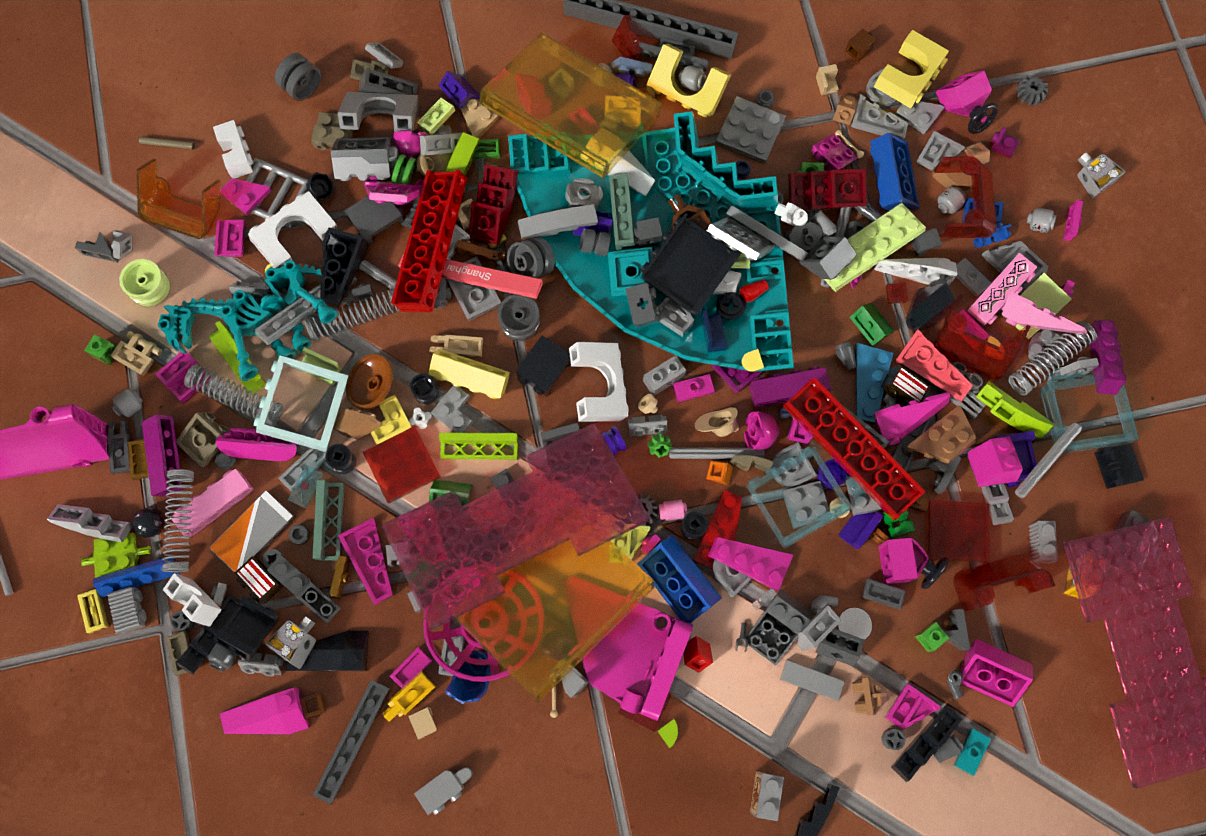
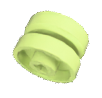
M134 260L128 263L121 271L119 277L120 286L123 292L137 304L146 307L156 306L168 296L170 281L167 275L151 260Z

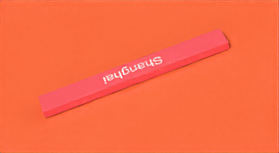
M403 256L398 264L399 268L401 267ZM446 259L442 278L535 299H537L543 285L542 279Z

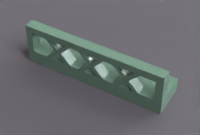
M628 173L609 175L617 251H622L624 246L634 245Z
M317 480L313 559L316 561H337L338 557L341 556L342 543L338 535L342 534L344 483H327L325 480ZM329 488H339V495L334 500L328 496ZM335 505L338 508V514L331 519L327 515L328 509ZM333 524L337 528V533L330 538L326 532ZM332 543L336 547V556H325L326 548Z

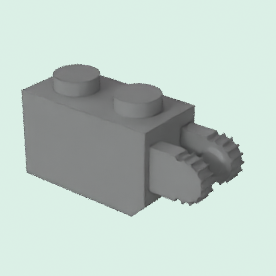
M466 767L456 774L452 770H446L415 792L414 795L427 815L432 812L435 815L446 808L444 803L448 800L454 802L463 795L461 791L465 788L463 784L473 777V769Z

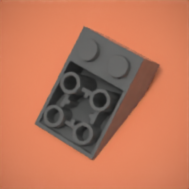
M780 589L745 638L751 648L776 666L797 639L798 633L810 622L813 613Z

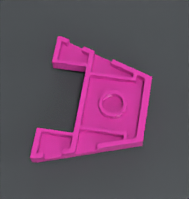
M370 176V179L364 180L369 200H375L377 203L391 201L398 205L408 203L419 197L424 180H418L415 185L382 183L376 176Z

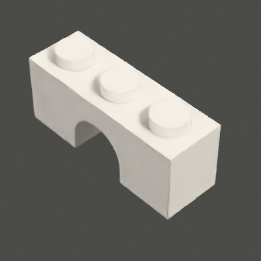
M234 120L214 126L213 129L222 150L232 149L230 152L222 155L225 167L231 178L235 179L253 173L251 165L254 162L250 153L247 154L249 147L246 140L242 139L245 136L242 127L237 126Z
M174 573L163 589L173 601L185 605L182 611L192 622L210 627L221 611L217 604L193 579Z

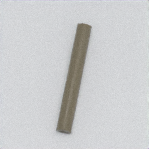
M139 137L140 144L192 150L195 147L194 142Z

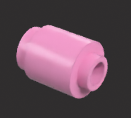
M682 499L664 501L663 504H658L660 520L684 519V515L687 514V505L682 503Z

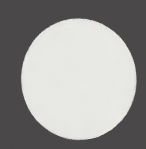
M849 608L840 615L839 618L842 620L838 624L840 631L864 640L870 635L872 622L864 610Z

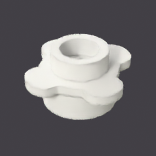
M415 408L409 423L412 426L416 425L420 429H426L429 419H431V413Z

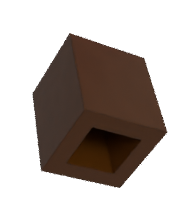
M862 29L848 42L845 52L859 62L872 50L876 39L871 33Z

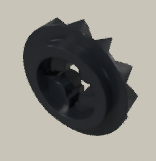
M734 292L724 293L716 301V312L721 314V318H727L728 321L730 319L736 320L738 317L743 316L746 310L744 298ZM732 301L733 307L735 308H732V310L729 311L727 306H729V304Z

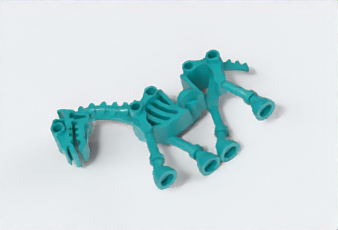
M288 260L281 268H269L266 270L265 275L267 278L264 280L275 295L264 296L260 306L248 291L245 293L242 290H237L234 293L233 300L228 298L226 302L222 299L217 303L214 299L206 301L203 297L200 301H196L192 298L189 303L183 301L181 306L165 305L164 308L169 314L160 315L158 327L164 332L168 343L176 351L186 354L185 347L190 350L193 344L191 328L195 323V315L210 314L222 318L234 335L238 351L237 360H239L240 378L242 381H248L254 378L259 370L256 366L247 362L249 353L245 350L242 336H258L255 332L256 328L284 310V307L294 303L300 296L313 304V308L319 313L322 324L332 322L337 317L338 312L334 308L325 305L321 298L318 299L303 289V286L306 284L303 274L322 276L321 270H315L314 266L308 268L307 264L301 267L300 264L296 265L292 260ZM289 285L288 292L283 300L277 290H283ZM301 322L292 328L294 332L292 339L294 350L283 346V342L280 339H276L270 344L271 348L276 351L278 359L280 355L294 359L296 353H302L304 347L308 349L311 346V340L301 335L304 331V325Z

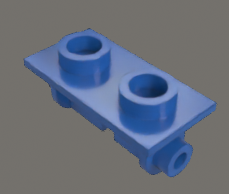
M1003 222L994 223L992 228L982 227L975 229L976 233L969 234V236H975L973 244L975 247L981 248L992 244L991 237H993L994 243L1007 240L1011 236L1007 227H1010L1011 224H1004Z

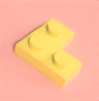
M396 395L378 404L386 420L382 421L381 426L371 432L377 446L412 430Z

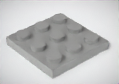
M737 96L715 144L765 164L786 116Z
M730 217L710 224L707 230L712 233L711 236L713 238L728 243V247L743 252L744 256L750 260H758L772 252L775 244Z

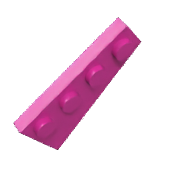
M373 517L338 535L373 604L377 605L393 595Z
M719 537L715 538L708 555L775 591L780 590L793 557L792 554Z

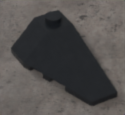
M348 630L317 640L300 669L286 661L285 671L367 672L369 631Z

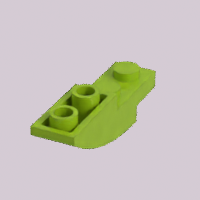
M990 381L976 395V398L991 408L990 412L1023 432L1034 431L1035 437L1042 438L1054 426V423L1025 402L1019 403Z

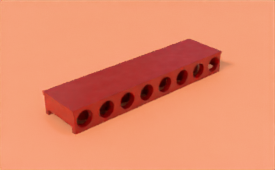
M455 169V172H432L431 170L426 172L391 303L401 312H433L467 182V177L459 169Z
M815 377L807 382L783 405L893 521L897 520L904 511L926 492Z

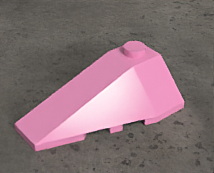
M1011 291L1009 292L1002 316L1006 318V323L1014 327L1018 324L1022 327L1084 335L1087 333L1084 327L1062 316L1057 317L1055 313L1046 308L1039 309L1034 302Z

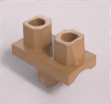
M871 677L852 682L853 693H864L865 701L855 702L856 713H867V716L876 715L874 698L876 699V705L882 706V697H887V692L881 693L880 685H874L875 694H873Z

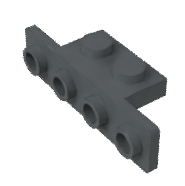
M661 37L659 47L640 43L639 45L640 55L645 58L658 59L663 44H670L684 51L678 63L679 67L690 65L701 68L704 72L707 71L708 60L693 56L695 51L694 45Z

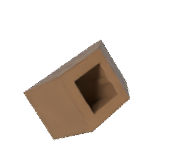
M966 163L958 165L940 164L937 165L932 173V177L945 188L957 186L964 193H970L976 185L974 165H967Z
M353 407L350 410L342 408L333 429L344 436L358 440L380 427L381 422L376 420V415L365 411L363 414L360 410Z

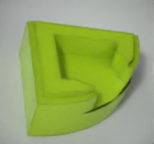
M674 719L657 731L669 748L674 745L678 736V727Z

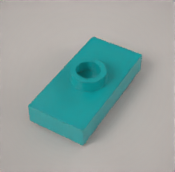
M970 728L963 743L964 749L957 756L954 766L974 776L991 738Z

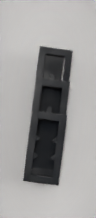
M231 594L219 607L221 611L211 626L204 625V628L178 659L176 665L192 676L214 648L216 644L214 643L215 633L219 628H223L239 606V599Z
M945 705L914 738L891 768L905 782L910 781L919 768L926 764L933 753L941 748L962 719L948 705Z
M831 784L827 785L822 804L816 801L813 802L808 821L799 819L794 836L818 835L832 810L840 787Z

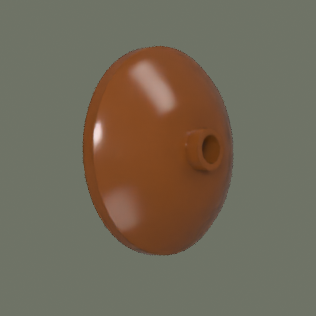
M370 354L361 358L353 366L346 382V395L354 407L362 410L371 409L386 398L393 382V370L390 362L379 354Z

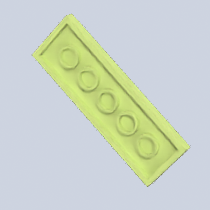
M902 203L847 239L857 255L852 259L851 264L839 272L840 274L835 279L824 280L835 292L925 232L926 227Z

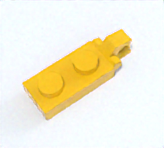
M420 671L387 703L389 707L383 712L384 717L390 722L396 715L399 717L403 714L406 715L436 686Z

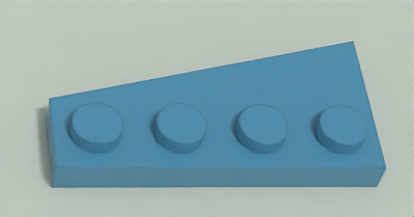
M856 343V416L866 423L875 425L874 412L880 409L884 393L881 385L889 373L893 353Z

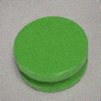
M401 154L396 162L391 183L411 185L416 169V159L411 157L406 165L407 156Z

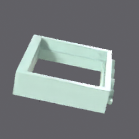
M280 355L278 361L274 360L271 371L274 372L272 379L268 378L265 387L268 393L266 397L263 396L259 407L263 409L261 415H256L253 426H257V433L326 452L348 375ZM283 366L338 381L321 440L264 425Z

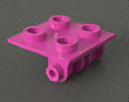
M834 133L814 144L811 150L813 152L812 155L820 163L826 161L824 167H827L829 171L841 170L858 159L853 151Z

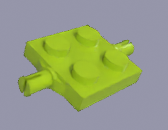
M133 532L128 533L123 542L101 538L94 539L93 556L81 558V565L94 564L95 578L138 566L139 556L151 554V547L139 548L136 542V534Z

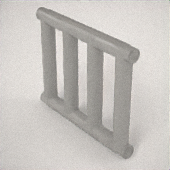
M258 158L253 160V173H250L245 180L253 183L261 168L270 171L263 185L269 188L277 174L286 178L268 212L259 208L262 201L251 212L265 219L272 214L275 215L293 181L302 185L297 196L307 193L306 183L308 179ZM292 222L285 224L284 227L290 229Z

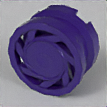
M615 426L611 427L608 432L603 431L600 433L612 457L616 456L619 451L627 450Z
M828 460L818 469L817 479L824 488L835 489L845 481L847 472L835 460Z

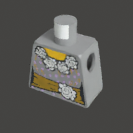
M1085 153L1078 159L1084 168L1077 176L1092 199L1126 173L1104 154L1093 160L1088 153Z
M306 616L299 626L289 620L265 644L290 664L300 669L316 643V639L308 634L315 623Z

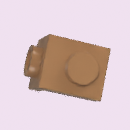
M841 95L833 120L850 125L859 100L850 95Z

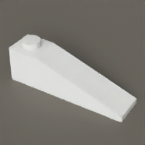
M603 129L590 139L581 154L583 161L607 175L628 173L629 187L645 197L655 183V179L616 136Z
M947 258L883 259L874 267L876 271L931 286L947 283L949 286L957 276L956 263L951 262Z

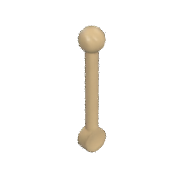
M841 130L835 132V135L840 137L856 153L859 159L864 156V152L859 151L842 135Z
M552 674V711L550 716L556 718L558 716L556 711L557 675Z

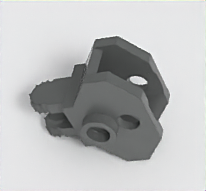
M809 222L787 231L784 238L804 251L809 252L819 242L823 232L821 226Z

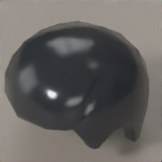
M315 172L307 180L306 191H309L316 200L325 201L333 194V182L327 174Z
M153 507L141 509L134 515L132 521L133 529L136 534L144 538L155 537L161 532L164 525L161 511Z

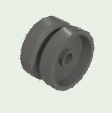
M292 53L280 63L275 73L276 85L297 101L305 100L312 95L321 80L320 69L300 53Z
M533 237L516 242L510 246L507 253V264L511 273L539 279L552 272L555 258L553 250L546 240L541 237Z
M513 294L501 302L498 308V320L502 332L509 339L526 341L537 334L540 328V312L537 303L531 297Z

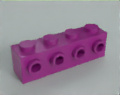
M1095 319L1092 327L1096 331L1097 338L1089 344L1091 359L1097 358L1099 366L1093 369L1096 391L1102 394L1117 395L1122 385L1126 383V374L1123 372L1124 361L1120 355L1121 345L1118 344L1117 339L1118 329L1115 328L1114 321Z
M819 366L811 367L808 371L804 372L795 370L788 375L778 373L772 375V378L767 379L758 377L753 379L749 385L754 408L787 402L814 377L829 392L831 390L826 367L820 368Z
M156 414L142 421L151 496L167 497L166 494L169 491L166 488L170 486L167 484V481L171 480L167 477V472L180 469L173 416ZM180 481L169 482L172 485H182ZM172 487L169 490L182 491L183 488Z

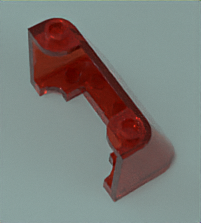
M1015 555L957 572L953 578V583L964 612L991 604L995 598L992 586L1014 580L1015 586L1025 587L1028 594L1055 586L1050 572L1024 555Z

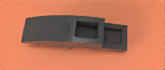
M282 555L267 569L271 575L326 623L341 609L324 591Z

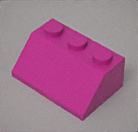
M978 639L974 640L970 650L966 652L960 668V672L963 675L961 684L1012 707L1015 706L1033 681V664Z

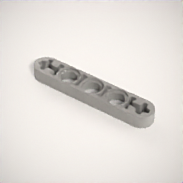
M731 206L726 214L800 261L803 262L808 253L739 209Z

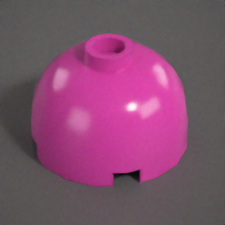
M412 131L394 132L393 145L398 148L399 155L404 154L407 156V160L411 157L416 159L421 154L420 136L429 134L424 132H418L417 134L412 133Z
M751 412L746 418L745 425H748V432L744 431V438L747 447L753 448L752 450H762L771 447L780 433L774 417L765 412Z

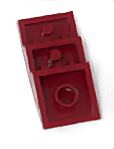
M485 164L483 182H478L477 200L472 201L468 233L471 239L494 245L500 244L511 212L519 170Z
M866 169L788 174L789 203L803 210L867 206Z

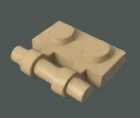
M129 331L126 335L130 339L128 344L120 341L110 356L144 377L154 363V360L149 356L151 354L159 356L162 353V349L158 348L154 342L145 340L142 335ZM138 345H140V346H142L144 349L142 350V352H140V351L136 350L135 348H136Z

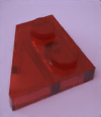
M625 15L612 38V42L624 58L638 61L642 51L637 41L636 32L631 31L629 21L632 20L631 16Z

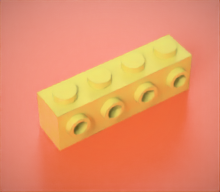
M438 349L433 353L428 375L434 376L436 380H446L454 386H464L472 392H482L490 398L497 399L501 398L505 393L510 372Z

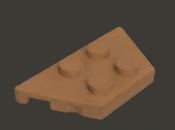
M958 405L907 446V451L912 453L914 450L923 453L924 457L937 459L940 462L949 464L975 443L976 436L961 406Z

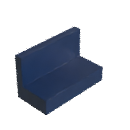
M702 308V326L707 351L727 350L721 314L708 316L706 308Z

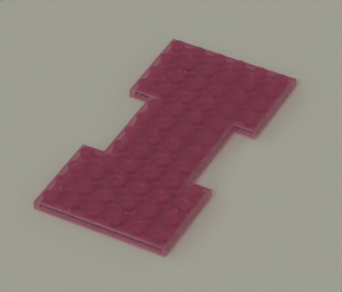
M595 423L526 455L525 457L533 471L532 473L462 506L455 490L382 524L430 630L504 594L505 590L497 575L568 540L572 543L577 555L580 556L650 521V517Z
M1171 517L1063 542L1085 621L1093 622L1104 619L1126 695V700L1111 703L1109 706L1132 787L1142 788L1205 769L1206 677L1200 678L1177 601L1181 598L1193 596L1194 593Z

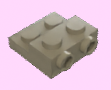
M319 112L317 125H314L311 142L314 148L318 150H331L337 138H352L354 130L340 129L338 114Z
M209 412L196 413L176 440L177 445L201 467H206L217 452H221L216 445V439L220 434L223 435L229 432L226 426L218 425L215 422L216 417Z

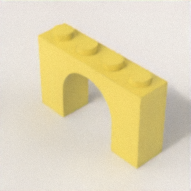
M912 30L903 42L899 53L918 64L923 74L910 76L887 64L879 75L874 87L907 107L912 108L915 102L919 103L924 95L922 93L923 90L927 92L932 82L930 80L936 79L940 72L938 69H942L948 61L945 57L949 50Z
M663 44L647 86H650L656 94L661 92L667 95L666 98L670 101L676 102L677 100L681 102L684 108L697 110V113L703 117L712 116L731 74L713 67L703 88L697 94H687L679 89L675 81V71L684 51L670 44Z

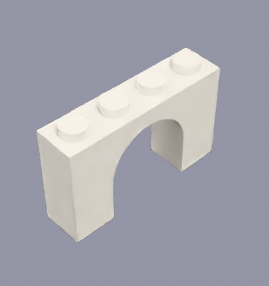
M309 191L298 195L294 202L284 205L278 213L268 216L265 222L252 227L248 233L251 242L273 268H281L286 261L292 260L289 253L278 241L279 231L285 224L292 221L304 222L315 231L322 241L325 238L328 227L337 229L336 223Z
M577 342L569 348L571 366L596 368L605 376L608 384L606 397H584L576 403L579 422L621 421L628 417L629 407L626 403V388L623 382L624 372L621 368V352L618 343Z

